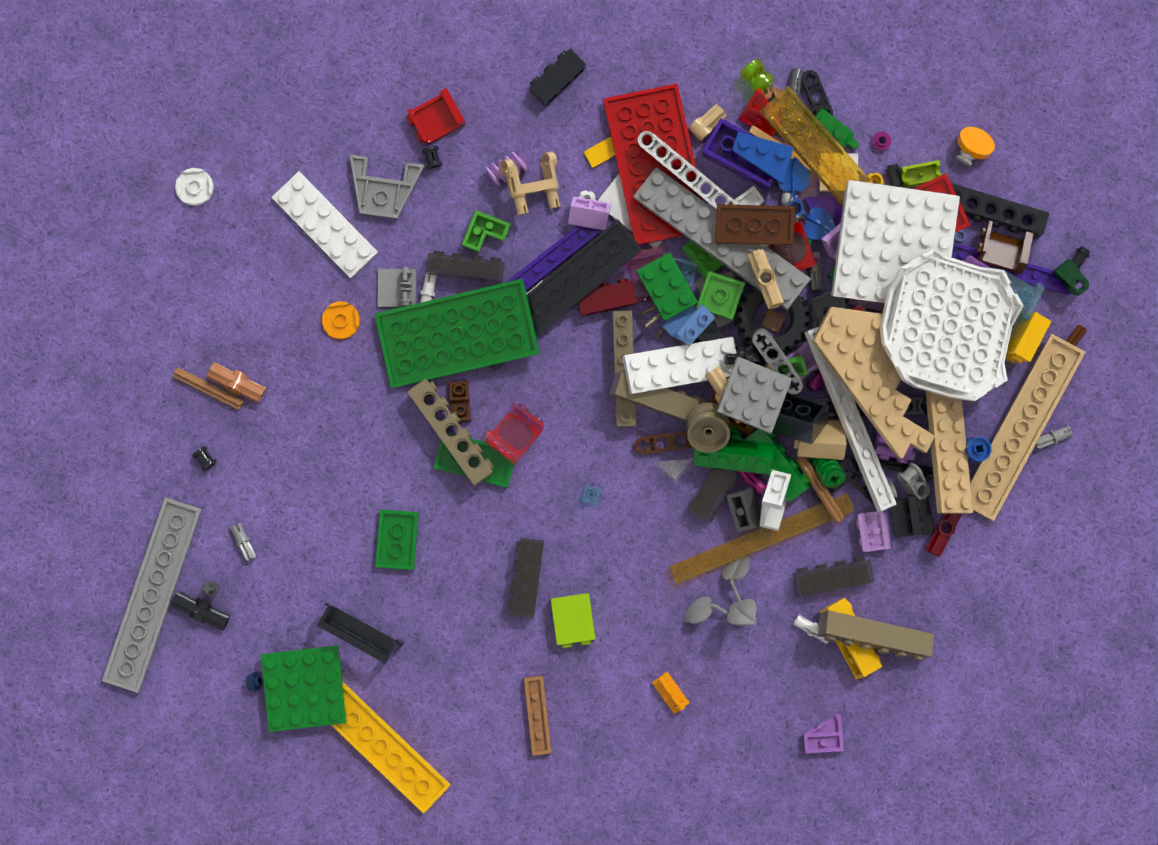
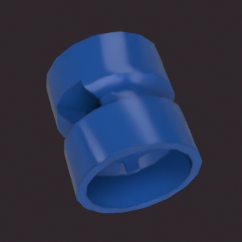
M977 436L966 439L965 452L968 462L984 461L990 456L992 447L986 438Z

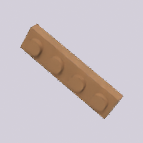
M543 675L524 677L532 756L551 754Z

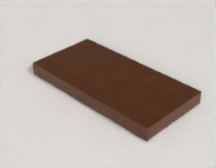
M717 204L716 243L793 246L795 206Z

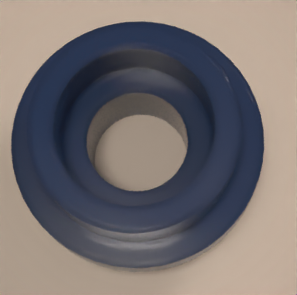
M257 672L247 675L246 686L248 690H253L254 692L260 690L262 678Z

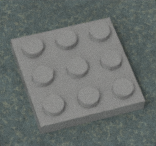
M736 357L716 412L771 434L792 379L743 358Z

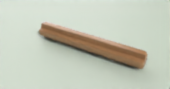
M177 368L174 371L173 377L237 410H240L243 406L244 401L197 376L181 368Z
M799 457L797 459L798 465L809 479L810 484L835 523H840L845 519L844 515L826 487L821 483L818 474L807 457Z

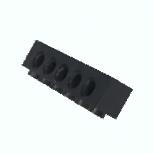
M951 183L956 195L960 196L959 202L965 214L971 216V220L976 222H982V220L993 221V227L1000 228V226H1004L1012 233H1018L1019 231L1024 233L1030 232L1033 233V239H1037V237H1041L1044 234L1049 212ZM967 201L974 202L975 209L968 208ZM985 206H990L993 209L992 215L986 213ZM1009 212L1011 220H1006L1003 213ZM1022 217L1029 219V226L1022 223Z

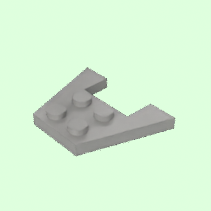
M349 154L360 214L398 220L425 165L406 163L403 181L366 176L369 158Z

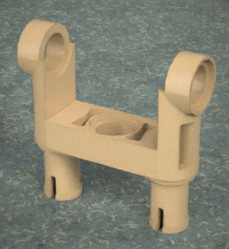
M550 151L542 154V162L540 164L544 180L526 184L520 183L517 166L514 165L511 159H505L500 162V172L507 179L510 197L514 199L517 215L529 213L525 196L531 193L544 191L547 196L549 209L561 207L557 193L559 185L555 172L557 158L554 152Z

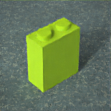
M589 593L551 598L557 645H561V648L573 647L575 642H580L581 645L592 644V640H595Z

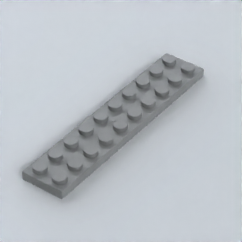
M657 167L633 196L634 200L758 290L760 288L757 285V280L747 255L758 249H764L784 304L780 306L786 310L790 308L811 280V278L766 246L717 244V210ZM762 276L760 278L761 281L764 283H768L771 281L770 277L768 276Z
M167 497L164 498L102 678L103 682L140 693L203 509Z

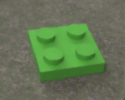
M709 271L696 308L703 304L711 313L734 320L746 283Z

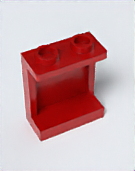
M447 88L440 91V95L412 110L410 108L407 109L408 116L406 118L410 126L415 125L418 131L415 133L420 143L424 142L426 146L466 125Z

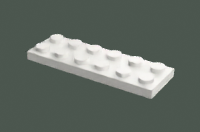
M299 171L272 196L275 202L351 279L378 254V251Z
M733 337L693 343L690 346L682 345L622 356L629 393L636 394L708 381L705 375L718 366L725 376L729 377L733 365L724 363V355L736 354Z

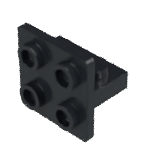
M916 496L895 499L896 505L890 508L896 538L933 533L928 496L923 500L916 498Z

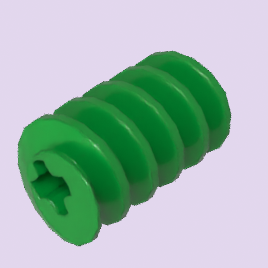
M810 457V462L824 486L833 488L844 482L846 475L837 459Z

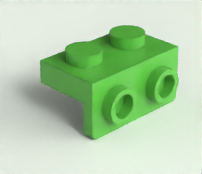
M692 241L682 247V250L704 279L709 271L714 273L724 265Z

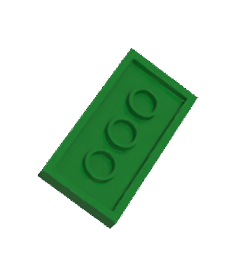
M447 432V435H448V436H451V437H452V436H455V435H456V434H452V433ZM469 438L473 445L477 443L482 449L483 453L480 455L483 459L486 460L488 458L494 466L492 469L494 474L483 482L508 488L514 463L486 442ZM441 440L433 468L467 477ZM461 443L458 446V450L465 452L469 446L467 443ZM473 458L469 462V466L472 468H476L480 464V460L477 458Z

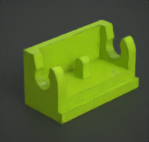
M940 160L902 167L900 169L902 187H918L941 176L942 173L939 171L941 166Z

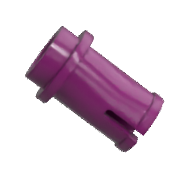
M819 369L811 381L807 382V388L815 393L821 390L820 386L824 382Z

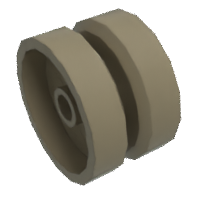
M712 402L701 403L691 409L687 416V438L690 445L698 451L704 453L719 451L727 445L730 439L729 417L716 412L718 404Z

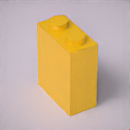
M1037 312L1020 313L1011 330L1005 360L1013 364L1015 362L1021 364L1022 362H1031L1051 320Z

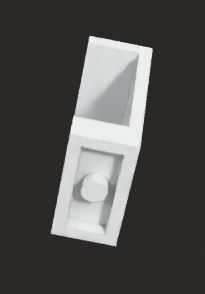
M772 470L762 501L760 527L775 531L779 530L787 504L785 495L791 474Z

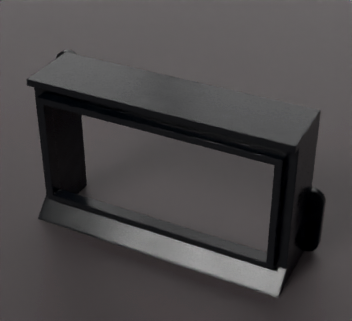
M328 602L325 603L327 608L317 624L318 627L385 664L389 658L393 657L399 644H404L401 640L389 637Z

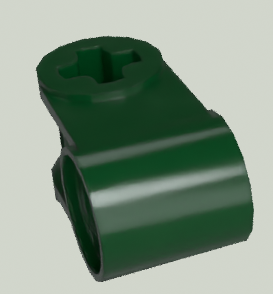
M1067 259L1053 270L1055 277L1072 295L1080 296L1089 288L1088 279L1080 272L1072 260ZM1081 283L1082 286L1077 289L1075 286Z

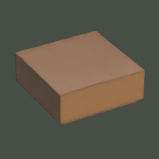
M768 309L761 327L779 334L785 315Z

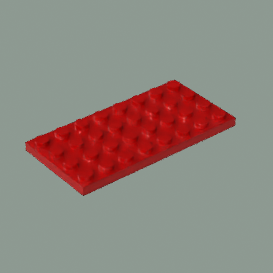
M678 84L603 98L633 238L639 245L683 237V234L633 199L635 193L657 167L703 200V197L656 160L638 143L639 135L642 132L649 131L696 168ZM650 135L645 136L643 139L646 146L652 143ZM660 148L658 150V156L660 158L666 156V148ZM676 159L672 166L675 170L681 168L682 163L679 159ZM694 171L689 172L687 175L689 182L696 180V173Z

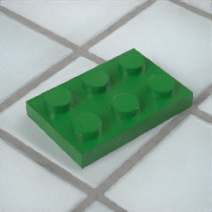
M671 253L636 270L664 322L698 304Z
M380 509L375 567L415 569L419 512Z

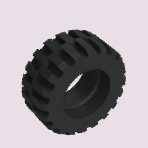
M756 287L751 288L743 296L735 314L737 334L743 340L742 343L748 347H756L753 343V334L757 330L754 316L757 308L765 303L761 291ZM800 295L788 309L790 315L788 329L782 335L773 337L784 354L794 349L803 340L805 332L808 331V324L810 323V317L808 316L809 308L805 305L806 300ZM758 334L757 341L762 340L765 344L762 349H765L768 346L765 342L766 336ZM770 349L767 351V355H772V357L778 356V352L775 349Z

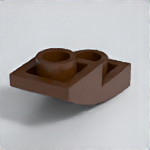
M449 382L451 413H456L461 420L459 423L471 422L469 382Z

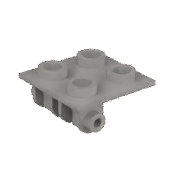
M402 267V269H378V307H405L416 304V269H410L409 267Z

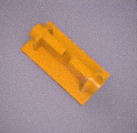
M668 672L652 682L674 714L683 710L690 703Z

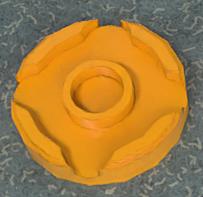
M977 127L964 128L957 138L958 145L966 154L969 152L972 154L971 157L976 159L988 158L995 148L994 141L990 135Z
M338 301L326 308L322 315V325L329 336L335 339H346L357 332L360 325V317L353 305Z

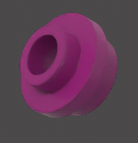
M878 132L873 136L872 144L875 149L884 151L890 147L891 137L886 132ZM879 138H884L885 143L881 144Z

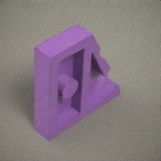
M841 714L833 716L803 734L805 754L844 752Z

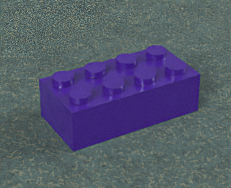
M720 118L702 150V157L770 191L775 179L733 152L738 132L748 135L752 134Z

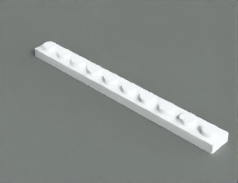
M819 327L805 332V336L877 512L883 511L896 505V501L854 398L812 343Z

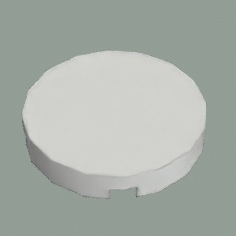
M190 168L183 171L177 178L175 189L177 196L182 202L198 206L210 199L213 194L214 184L207 172L199 168Z

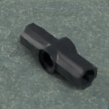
M177 591L171 601V607L188 614L194 620L208 623L219 630L225 629L231 615L212 607L213 605L210 603H204L201 599H195L183 592Z

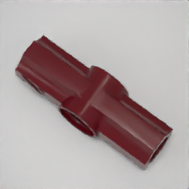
M943 514L937 522L935 530L924 550L940 558L951 535L954 534L962 514ZM943 523L949 525L948 533L942 532L941 525Z

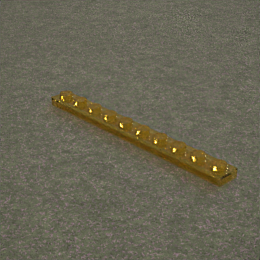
M847 493L833 498L843 515L855 511ZM821 503L782 519L778 531L763 527L669 567L676 584L824 524L833 520L824 504Z

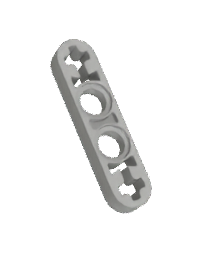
M757 329L753 334V343L774 372L781 374L778 371V367L780 365H787L789 371L782 375L789 377L793 374L791 376L794 383L798 382L797 389L795 387L791 388L790 382L788 392L790 394L800 393L803 388V381L771 334L766 329ZM758 334L766 336L765 342L768 346L765 349H762L765 346L763 341H757ZM775 349L778 352V356L776 358H769L767 351Z

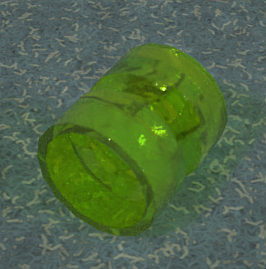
M759 58L753 60L739 73L745 82H750L749 87L753 92L757 88H760L762 91L775 80L769 71L764 70L765 65Z

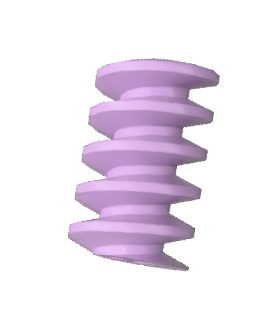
M517 149L518 155L511 152V160L517 166L518 174L521 175V168L527 172V163L520 150ZM507 155L504 156V160L510 159ZM498 159V166L491 163V170L488 167H485L493 183L500 187V180L502 179L507 183V179L500 172L501 160Z

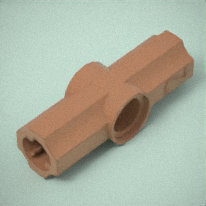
M215 362L210 367L206 377L224 386L225 390L229 393L242 395L256 403L260 402L266 390L265 387L249 380L244 373L238 370L231 371Z

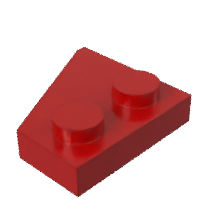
M757 88L739 120L751 128L755 126L773 137L781 124V120L761 89Z

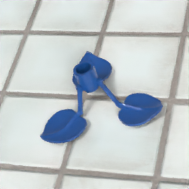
M794 157L790 159L783 185L778 184L783 191L791 190L793 201H790L787 206H795L794 216L801 214L806 218L802 223L806 236L813 240H820L835 228V224L830 214L822 208H812L809 215L803 211V204L797 200L795 191H803L810 183V174L799 159Z

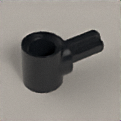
M753 346L744 348L740 354L724 355V363L727 365H734L736 357H740L762 366L757 348Z

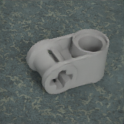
M911 462L902 474L899 473L897 475L906 493L916 496L920 500L925 499L929 495L930 487L923 476V472L916 464Z

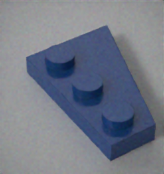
M738 132L733 152L783 185L794 147Z

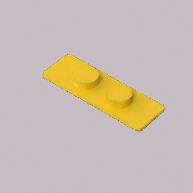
M611 137L584 151L591 167L594 168L615 156Z

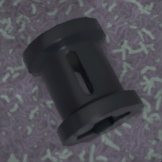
M438 146L422 149L427 162L426 169H433L443 165L439 160Z
M206 446L200 448L192 455L202 466L203 472L217 463V460L213 459L207 452Z

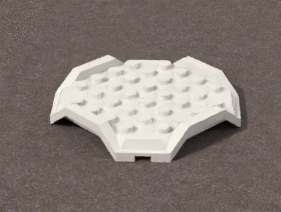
M935 248L898 269L887 292L880 323V335L882 345L902 381L921 390L948 398L976 401L987 394L988 391L1007 381L1004 363L1011 330L1024 305L1017 293L1014 294L1009 285L1011 282L1004 270L979 267L947 257Z

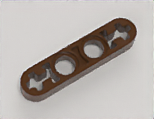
M687 431L640 437L634 443L635 451L639 454L694 448L689 445ZM682 435L686 438L684 446H678L675 443L677 436ZM659 438H664L667 441V446L663 449L658 448L656 445V441ZM649 439H654L653 446L655 450H651V446L645 447V451L637 447L641 440H644V443H651Z

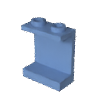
M701 304L698 308L694 305L667 321H662L659 325L672 338L690 346L715 317Z

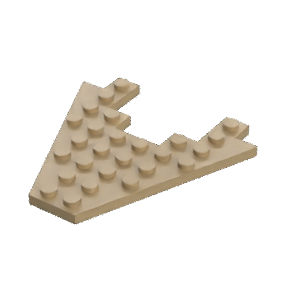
M830 307L812 343L898 459H903L909 445L922 453H927L935 435L903 417L911 399L896 390L901 378L881 342L880 323L882 314Z

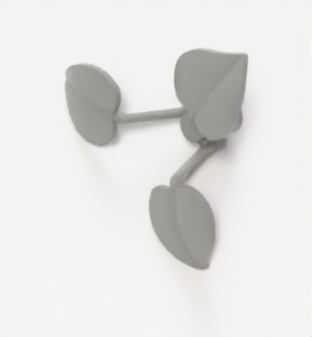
M748 555L735 558L724 567L722 572L723 578L730 580L738 603H733L729 607L728 612L714 603L711 604L712 600L710 597L698 598L688 608L684 618L685 623H701L710 616L711 608H716L727 615V620L732 625H756L757 606L755 601L752 599L741 601L734 584L735 580H741L748 572L750 565Z

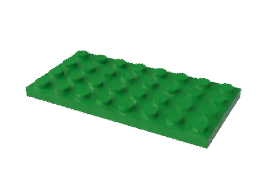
M523 279L375 313L391 388L540 354Z

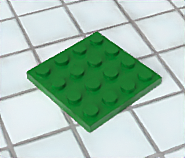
M339 645L261 654L269 732L347 723Z

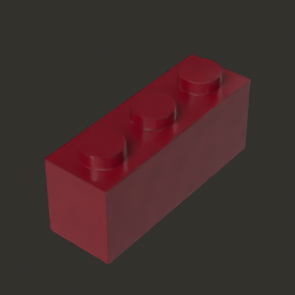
M628 278L617 280V284L610 285L609 282L602 283L598 286L599 288L594 289L578 304L581 317L637 305L638 301L633 280L628 281Z

